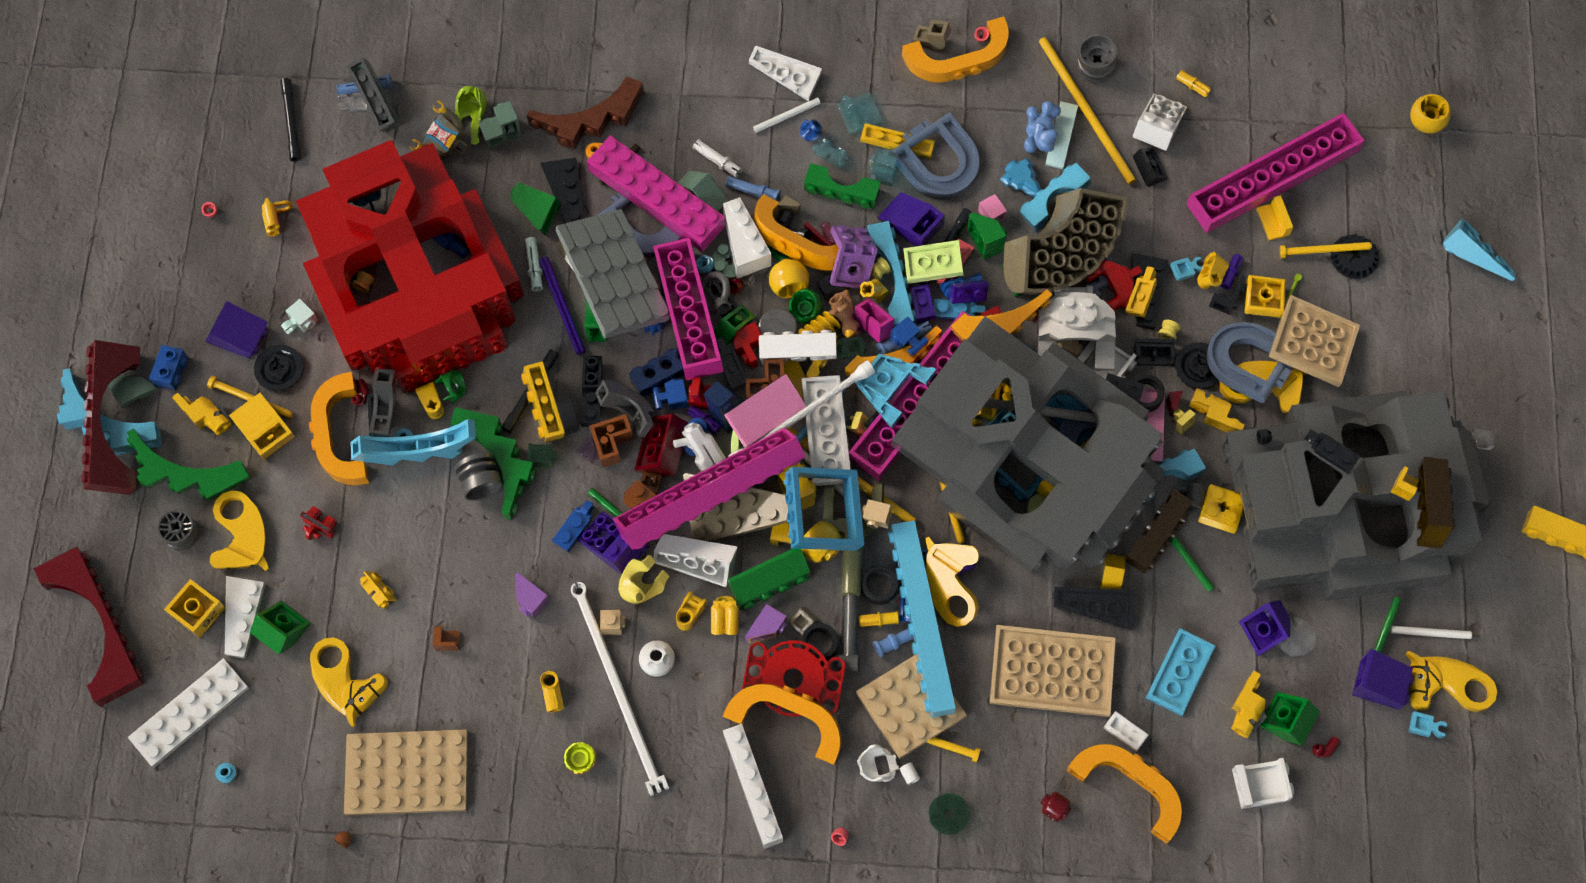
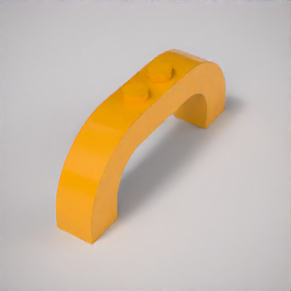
M1004 16L987 21L986 28L989 31L990 43L978 51L947 60H934L924 53L920 41H916L902 46V57L906 66L913 74L930 82H947L954 79L960 80L964 76L971 74L977 75L995 66L1004 56L1009 35L1008 25Z
M763 194L756 204L752 220L765 243L808 267L832 271L839 249L837 244L832 246L818 245L777 223L774 217L776 216L779 202Z
M352 372L336 375L319 387L311 403L312 421L309 422V428L314 436V439H311L312 449L316 451L317 458L326 473L342 484L364 485L369 484L367 464L362 461L346 462L335 457L330 421L331 410L338 401L344 398L355 397L358 394L355 383L356 378Z
M756 684L738 692L728 703L723 717L739 724L744 723L750 708L759 701L772 702L811 719L817 724L821 732V743L815 757L833 765L836 763L842 743L840 727L833 714L827 708L813 701L814 697L805 693L802 696L794 693V688L786 685L782 688L773 684Z
M1108 744L1089 747L1074 758L1066 771L1082 783L1093 769L1108 765L1115 767L1154 795L1160 805V817L1150 832L1168 844L1180 825L1182 815L1181 802L1175 788L1167 779L1160 775L1161 772L1157 768L1146 765L1144 759L1137 754L1133 755L1121 747Z

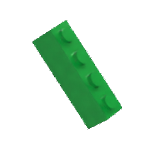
M791 549L729 578V589L739 610H748L761 600L763 602L768 601L778 592L784 593L795 584L801 585L807 582L808 578H810V570L802 549Z

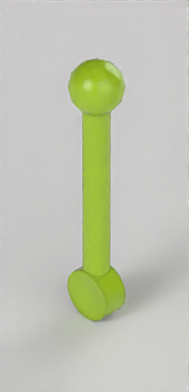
M1301 274L1294 276L1295 281L1285 299V305L1289 296L1293 294L1297 283L1301 281Z

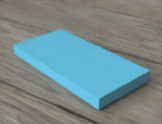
M1179 628L1146 699L1183 716L1216 646Z

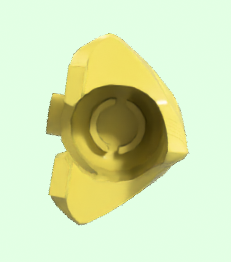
M647 555L642 561L632 559L624 569L619 580L618 590L620 596L626 602L639 604L663 592L666 581L669 578V575L664 570L659 573L654 583L645 584L642 582L644 572H648L656 562L651 555Z

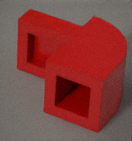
M755 322L742 327L734 337V350L737 356L741 355L744 364H748L750 369L758 367L753 349L759 347V336L762 335Z
M693 377L692 384L689 385L687 402L697 408L709 410L704 393L712 385H704L701 377Z

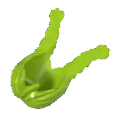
M464 86L458 91L456 97L455 114L458 115L460 121L470 115L472 118L470 130L471 144L477 145L479 143V122H481L487 107V97L484 91L478 87Z

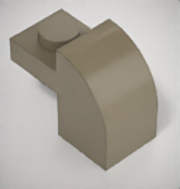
M932 19L929 27L917 26L912 40L913 42L920 41L921 45L930 46L932 51L943 50L951 32L950 24L946 21Z

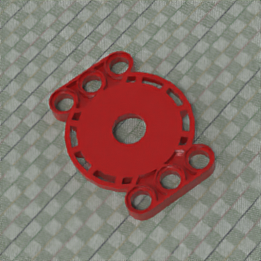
M798 640L780 642L769 650L761 642L753 643L750 646L742 690L748 685L773 684L783 688L786 685L784 681L785 673L787 670L795 668L802 673L803 682L799 687L794 688V693L801 696L803 693L814 697L813 701L817 699L818 703L823 706L826 700H833L835 708L830 712L833 714L838 710L846 663L841 657H833L827 662L819 649L809 643ZM793 643L805 645L806 648L794 647ZM789 644V648L780 651L776 649L781 645ZM757 645L762 646L764 649L761 657L753 654V648ZM810 648L816 651L820 658H817L813 653H811L809 651ZM834 660H839L842 663V669L838 672L833 671L831 668V663ZM752 665H757L760 668V674L756 677L752 676L749 672ZM830 680L838 682L839 687L836 691L828 689L827 684ZM764 701V703L770 709L779 714L785 716H801L795 712L787 713L781 711L783 707L778 705V707L775 708L768 701Z

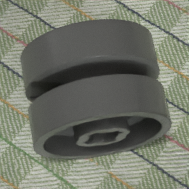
M170 510L158 522L157 530L159 536L174 550H186L192 547L198 540L199 527L193 518L183 510Z

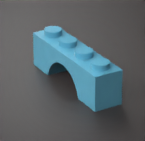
M1077 163L1067 166L1060 177L1053 178L1046 189H1041L1036 193L1032 201H1027L1022 205L1020 210L1021 217L1036 232L1050 220L1048 206L1055 196L1079 188L1086 189L1092 184L1091 178Z
M1188 449L1183 450L1177 457L1173 459L1169 457L1159 465L1165 470L1162 474L1163 476H1177L1185 482L1202 475L1206 469L1195 449L1190 451Z

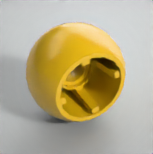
M1426 94L1419 97L1413 103L1410 111V119L1413 126L1418 131L1426 134L1440 132L1448 125L1451 118V107L1448 101L1437 94Z
M784 259L772 267L769 274V285L777 296L792 298L795 292L808 288L809 273L801 262Z
M819 521L804 535L807 538L841 539L837 528L826 521ZM802 549L804 556L815 563H821L825 559L830 561L840 551Z

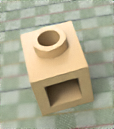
M868 499L867 504L862 507L861 515L867 526L876 529L878 526L888 529L893 509L890 504Z
M600 610V630L602 636L622 635V628H625V616H622L621 611Z

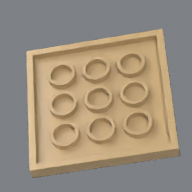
M1290 295L1268 357L1339 387L1342 384L1360 325Z
M917 654L856 691L857 697L899 759L967 717L953 696L956 707L954 714L930 718V713L925 711L924 700H927L926 694L922 693L920 688V681H923L921 673L918 674L916 669V662H918Z

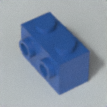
M161 345L149 376V380L154 386L176 390L177 385L181 383L183 369L188 365V356L184 350Z

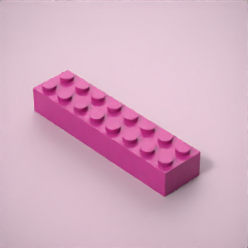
M611 135L587 160L590 173L682 239L690 238L691 245L702 253L725 228V216Z
M690 238L653 246L686 381L693 379V377H704L723 372L721 357Z

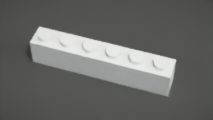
M742 724L723 730L726 744L764 849L782 843L783 837Z

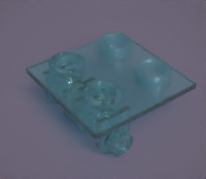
M870 92L854 98L844 95L841 98V102L836 103L849 134L863 130L865 123L871 125L883 123Z

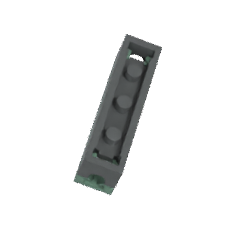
M362 57L347 65L378 130L386 133L401 125L369 60Z

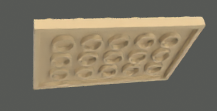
M996 625L989 704L1110 717L1116 638Z
M468 730L347 734L344 815L467 811Z

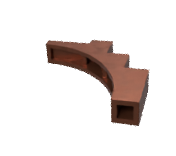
M626 76L619 88L610 97L592 108L573 114L552 115L529 110L527 114L528 123L534 129H542L552 136L556 135L558 143L562 147L575 149L583 132L589 136L600 138L609 120L615 125L626 126L644 92L643 82Z

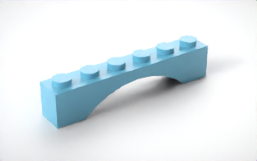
M889 221L867 225V231L878 249L877 255L883 257L891 268L895 292L888 307V314L894 318V327L907 316L913 322L917 321L915 310H911L910 306L912 304L911 294H907L906 288H908L907 278L902 275V271H904L903 262L898 259L900 254L899 246L894 244L893 240L895 238L894 227L890 228Z

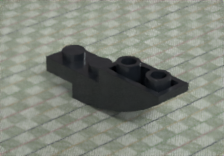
M583 356L581 427H589L601 422L602 406L595 393L603 381L602 356Z

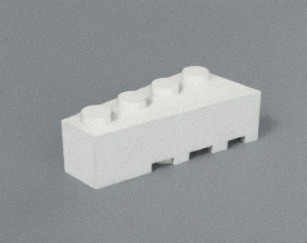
M741 198L723 203V216H725V226L737 279L770 267L771 252Z
M832 330L820 331L821 333L814 334L813 331H802L801 334L787 331L782 332V335H775L774 332H765L759 336L760 361L762 365H765L764 359H784V363L787 359L803 362L806 361V357H810L812 361L837 359L836 333H832Z
M663 534L654 550L653 559L656 561L655 564L727 587L728 579L731 578L735 568L737 546Z

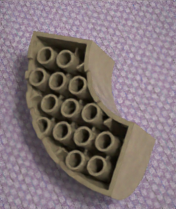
M1082 188L1057 196L1053 215L1049 223L1038 235H1026L1005 242L1003 267L1005 281L1009 289L1014 293L1042 294L1047 289L1053 292L1075 285L1092 274L1101 265L1105 257H1108L1111 253L1117 237L1120 236L1122 221L1125 220L1128 197Z

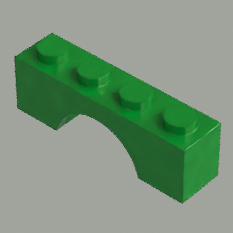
M812 163L809 165L804 180V191L810 194H820L828 199L835 198L847 204L854 203L866 209L875 208L881 187L880 181L865 177L853 185L844 186L837 184L829 176L827 167Z

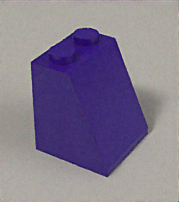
M226 301L205 342L249 358L251 354L256 355L260 347L257 344L260 337L264 339L268 332V328H266L268 322Z
M1369 649L1360 660L1352 695L1399 710L1408 703L1410 694L1407 693V690L1414 680V675H1412L1413 668L1376 650Z

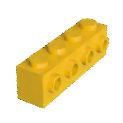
M543 361L524 366L521 378L523 384H527L529 390L526 392L529 403L532 402L534 406L532 410L533 418L539 422L540 427L537 430L540 439L543 438L545 443L562 439L565 432Z

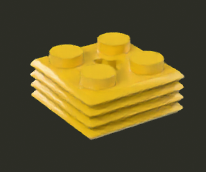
M1249 275L1246 280L1244 313L1281 318L1284 313L1286 280Z
M1210 484L1198 522L1235 534L1244 509L1241 494ZM1221 506H1224V507H1225V511H1224V512L1220 511V510H1221V508H1220Z

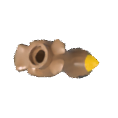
M849 290L834 294L829 301L831 310L828 313L831 316L834 315L841 322V330L845 338L849 340L858 338L861 333V326L852 316L854 309Z

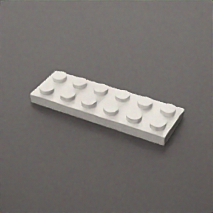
M840 375L802 378L805 405L808 406L828 391L830 392L832 388H836L838 384L840 385ZM841 391L805 416L811 468L850 470ZM812 478L815 486L843 484L842 479Z
M223 658L128 736V738L151 767L155 768L245 693L249 687Z

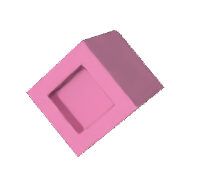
M995 194L979 202L978 211L981 215L998 220L999 223L1006 219L1007 210Z

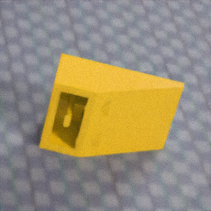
M258 393L229 415L263 460L295 437L261 393Z

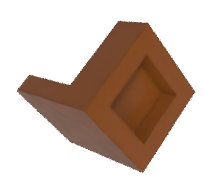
M434 626V649L436 651H459L460 631H444L442 626Z

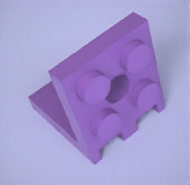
M832 225L830 233L839 249L830 284L861 289L860 285L864 281L869 282L878 249L865 228ZM851 266H857L854 272H848V269Z

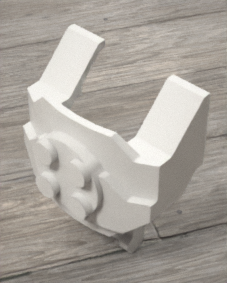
M1093 285L1066 287L1054 291V297L1050 299L1052 302L1046 308H1041L1038 311L1036 329L1037 354L1042 356L1053 342L1058 345V341L1065 340L1096 341L1095 371H1114L1116 340L1114 310L1104 300L1093 294Z

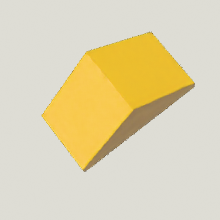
M1106 553L1107 557L1104 560L1100 589H1121L1125 573V557Z

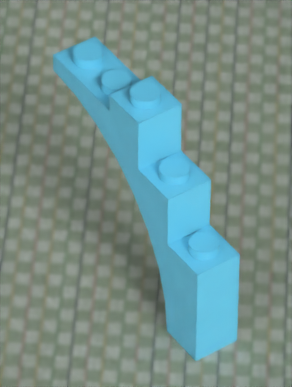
M70 368L62 370L61 384L65 388V394H63L65 405L59 406L60 413H57V419L59 424H62L67 430L82 427L83 435H86V428L83 427L87 410H84L85 400L79 389L74 372ZM100 414V422L105 439H107L110 448L116 455L136 451L127 442V438H129L127 432L133 428L139 433L149 448L162 446L160 428L155 422L127 423L110 419Z
M467 419L444 430L406 437H371L360 435L351 441V460L393 466L402 459L424 462L431 456L453 459L462 453L463 446L476 438L474 420Z

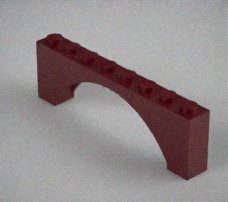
M94 340L86 350V357H89V362L85 370L86 375H88V381L85 384L87 399L84 402V410H87L83 422V427L86 428V435H84L82 442L83 446H85V453L82 456L84 471L81 475V482L84 483V490L130 495L136 489V471L128 468L115 455L106 441L100 422V406L108 385L121 374L129 370L134 371L140 365V347Z
M75 547L33 569L40 584L46 590L51 588L63 589L81 595L93 604L101 617L105 633L104 653L95 677L90 684L86 685L94 703L101 707L144 685L142 681L144 675L140 667H136L134 663L136 660L134 653L131 649L128 650L126 646L128 643L124 633H120L118 629L121 626L118 619L111 614L113 608L110 602L104 599L103 594H105V590L95 579L98 576L94 568H90L88 564L90 561L88 554L85 550L81 551L78 547Z

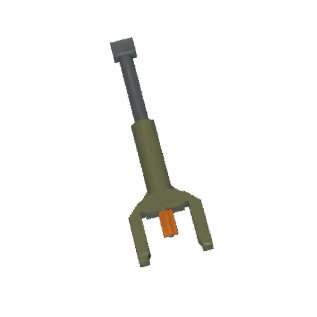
M875 484L872 489L873 501L884 503V484ZM825 485L823 519L837 528L842 539H848L846 518H837L836 520L837 495L835 494L834 485ZM862 518L863 536L865 538L877 529L867 526ZM862 547L857 551L843 550L841 595L845 597L843 655L838 657H841L846 663L845 672H860V656L855 655L857 597L861 596ZM838 660V671H840L842 663Z

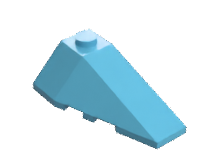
M1462 218L1445 237L1443 242L1444 248L1451 254L1454 253L1466 261L1513 281L1516 277V272L1501 256H1495L1491 245L1483 243L1479 238L1480 234Z

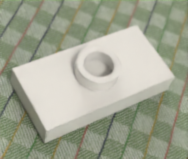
M1116 711L1103 728L1136 752L1148 737L1146 732Z

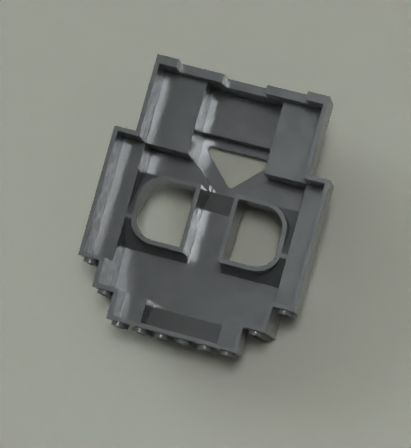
M984 316L969 338L963 340L918 400L915 410L891 442L892 447L946 486L938 496L937 504L1029 572L1033 569L1037 570L1045 559L1059 570L1064 567H1070L1077 559L1089 568L1101 565L1107 557L1104 553L1107 550L1110 551L1118 544L1122 533L1127 531L1132 525L1133 521L1131 520L1139 515L1145 507L1143 504L1156 492L1155 488L1164 479L1162 474L1165 471L1150 460V456L1163 443L1160 439L1164 434L1146 422L1149 419L1146 416L1149 410L1055 342L1040 356L986 316ZM1004 382L1012 389L1016 420L1014 422L974 427L972 425L973 419L1000 383ZM1059 395L1073 397L1095 414L1097 421L1096 429L1083 448L1050 426L1039 414L1053 397ZM1009 454L1054 486L1043 503L1030 513H1015L1000 499L995 491L994 476Z
M1405 390L1292 405L1284 419L1285 425L1226 433L1220 446L1224 463H1229L1235 493H1240L1247 522L1244 528V535L1251 563L1248 576L1252 591L1321 582L1325 601L1441 586L1452 575V565L1460 564L1489 531L1490 521L1486 518L1485 511L1491 504V497L1486 491L1485 475L1481 472V458L1477 456L1476 439L1472 437L1471 431L1466 430L1462 426L1461 420L1454 421L1453 416H1450L1449 399L1445 397L1444 391L1408 396ZM1371 428L1380 432L1384 437L1389 455L1370 458L1360 457L1351 472L1347 474L1314 453L1315 450L1311 448L1312 444L1304 440V438L1312 429L1319 434L1321 432L1325 435L1327 434L1343 445L1342 432ZM1268 429L1271 431L1272 441L1265 445H1259L1256 438L1257 430ZM1313 455L1333 467L1335 479L1342 478L1322 506L1315 504L1306 465L1310 462ZM1423 457L1448 459L1449 468L1452 470L1450 484L1453 485L1451 501L1454 502L1452 518L1455 519V528L1453 531L1451 530L1441 549L1417 546V538L1421 535V530H1417V521H1419L1420 512L1422 511L1417 510L1418 499L1421 492H1418V484L1414 496L1409 501L1390 492L1404 466L1408 467L1406 474L1418 479V467ZM1402 505L1408 532L1406 543L1399 548L1382 546L1375 543L1364 530L1359 510Z

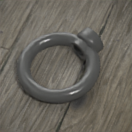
M715 271L707 274L701 280L704 292L706 286L712 280L719 279L722 282V295L714 301L713 307H708L709 315L717 312L723 315L731 309V304L728 302L730 283L724 273Z

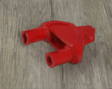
M1103 260L1092 275L1085 279L1089 283L1101 275L1105 276L1115 295V298L1106 303L1115 311L1119 308L1127 307L1132 294L1133 282H1135L1134 276L1140 274L1142 270L1139 265L1129 270L1128 266L1124 267L1111 261Z

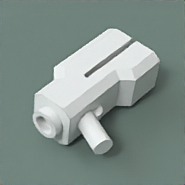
M692 422L684 427L685 430L682 434L685 438L673 440L675 448L687 445L688 448L693 450L696 455L695 463L700 471L726 459L713 436L705 433L697 423Z

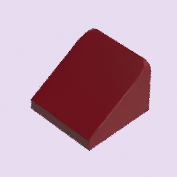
M1183 391L1169 392L1166 402L1170 417L1174 416L1173 413L1177 409Z

